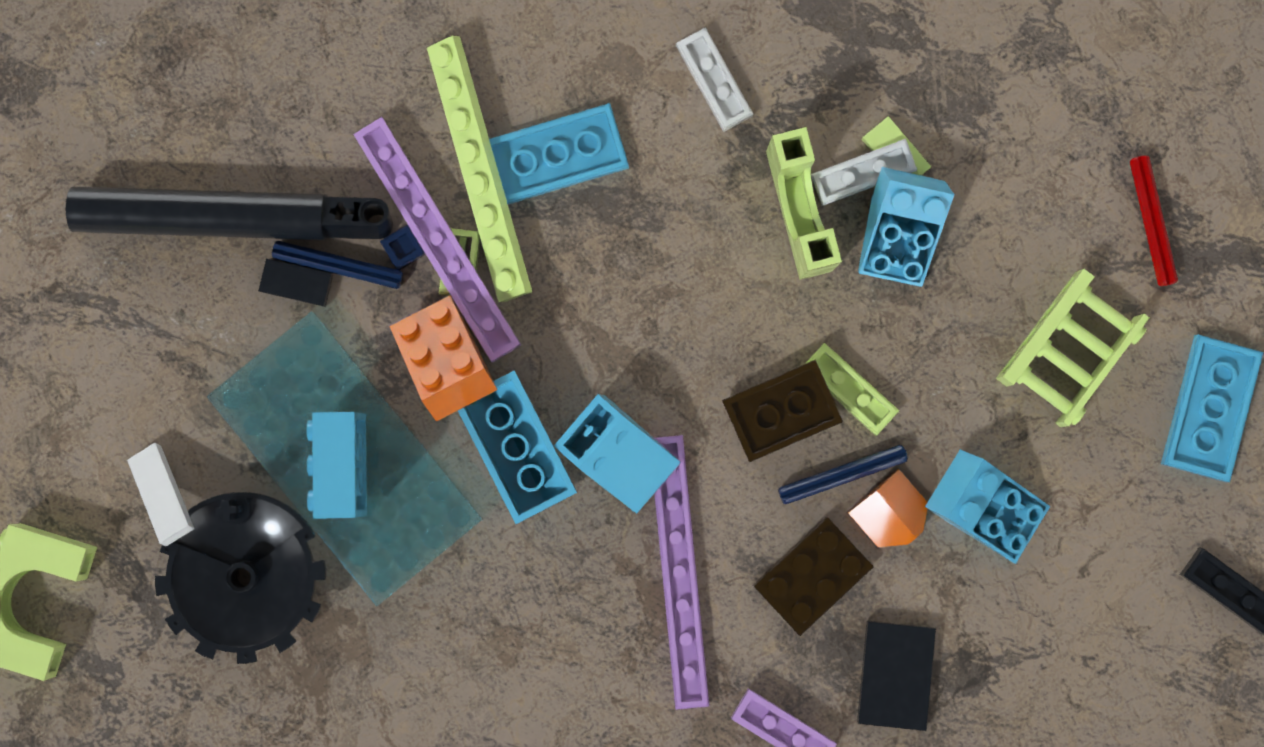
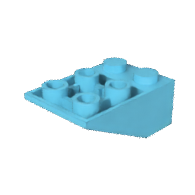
M886 167L881 168L871 198L858 268L859 274L919 287L923 286L955 195L945 181Z
M597 394L554 445L576 467L636 514L681 463L613 401L601 394Z
M961 449L925 506L951 525L1015 564L1050 508L1048 504L986 460Z

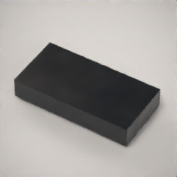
M266 259L258 291L326 307L333 274Z

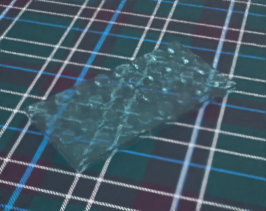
M313 311L308 313L206 396L376 607L483 520ZM312 412H359L366 414L367 516L313 519V511L308 510L307 495L309 490H313V476H308L307 458L308 455H312V441L307 439V422L312 420Z

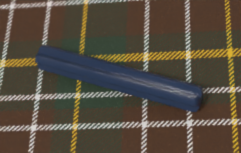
M276 241L272 249V257L278 260L395 289L400 288L402 284L403 273L400 270L282 241Z
M897 445L784 485L778 489L780 499L783 504H789L905 463L908 460L907 453L903 445Z

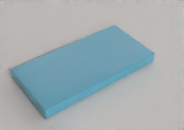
M610 103L489 139L507 204L629 169Z
M1199 334L1194 335L1161 461L1162 465L1219 481L1230 482L1264 352Z

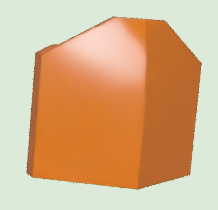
M897 469L847 513L876 547L908 545L924 531L928 509L925 507L927 504L925 498L906 476Z

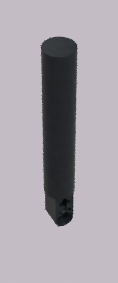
M73 186L68 191L65 208L66 220L70 231L79 233L326 240L327 238L383 239L393 229V221L388 206L383 200L378 198L328 197L326 194ZM375 215L383 216L379 222H368Z

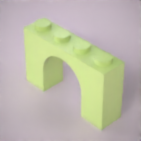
M807 127L773 135L766 154L799 279L832 272L842 260L834 229L825 230L817 209L811 181V167L815 162Z
M21 523L9 524L7 529L3 530L0 535V668L42 681L56 677L66 644L30 633L21 627L12 612V593L18 581L25 574L33 570L43 571L75 582L86 580L97 550L96 546Z

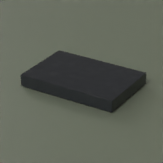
M877 621L866 622L857 715L858 724L920 731L927 730L936 628Z

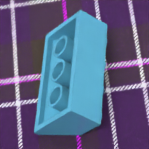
M514 370L494 380L497 391L458 410L515 524H518L576 494L577 491Z

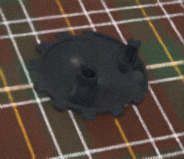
M232 492L206 499L190 508L188 513L195 529L168 546L162 545L159 551L169 555L166 576H155L156 596L167 594L174 613L165 618L169 628L175 635H178L185 629L200 642L195 652L212 660L215 657L216 651L221 650L237 653V664H248L257 662V650L267 648L275 644L279 653L290 648L297 642L291 635V632L299 625L303 618L313 622L321 608V604L312 601L316 580H326V565L324 560L314 562L311 549L307 543L315 538L312 527L289 505L259 493ZM241 568L247 569L251 575L250 583L247 586L240 584L238 581L237 573Z

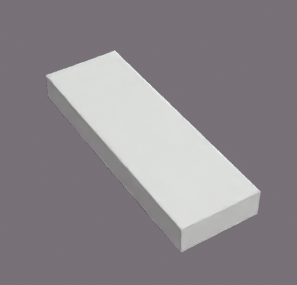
M706 27L676 43L678 51L723 132L753 117L751 108Z
M907 140L898 141L811 174L821 206L875 187L882 167L908 173L917 171Z
M153 443L129 458L127 462L159 543L168 546L194 530L195 528L162 447L157 443Z

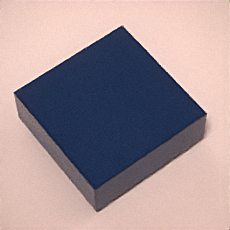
M408 224L380 241L397 270L403 269L426 255Z

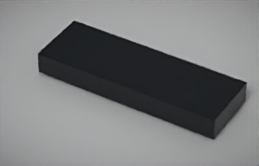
M1199 547L1179 575L1264 635V592L1207 550Z

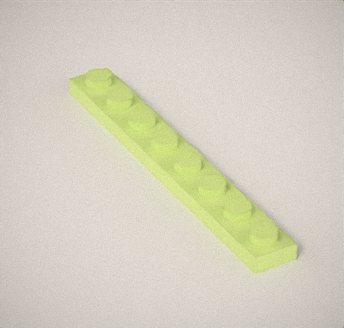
M452 35L427 47V51L498 302H507L531 293L532 288L461 38Z

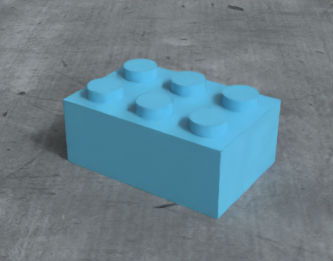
M312 412V420L307 422V439L312 441V455H308L307 473L308 476H313V490H309L307 495L308 510L313 511V519L367 516L366 414L359 412Z

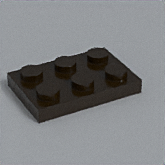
M816 359L722 400L749 462L843 422Z
M825 517L753 586L793 630L801 636L874 566L828 517Z

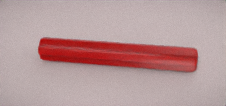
M1148 155L1138 156L1130 160V167L1157 283L1159 286H1168L1177 283L1178 277L1150 157Z

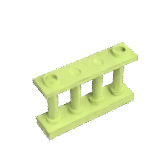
M1085 269L1073 274L996 377L1006 387L1014 385L1016 382L1018 384L1024 383L1060 410L1062 414L1055 422L1060 427L1070 426V424L1076 425L1087 411L1084 405L1131 343L1133 345L1136 344L1143 337L1147 330L1144 325L1150 318L1146 314L1134 316L1130 321L1092 293V287L1089 284L1095 276ZM1076 302L1078 304L1083 302L1122 331L1111 348L1071 319L1072 314L1069 311ZM1055 329L1059 331L1065 330L1102 358L1091 375L1051 345L1052 341L1049 340V337ZM1036 355L1039 358L1044 356L1082 385L1071 402L1031 372L1032 368L1029 367V364Z

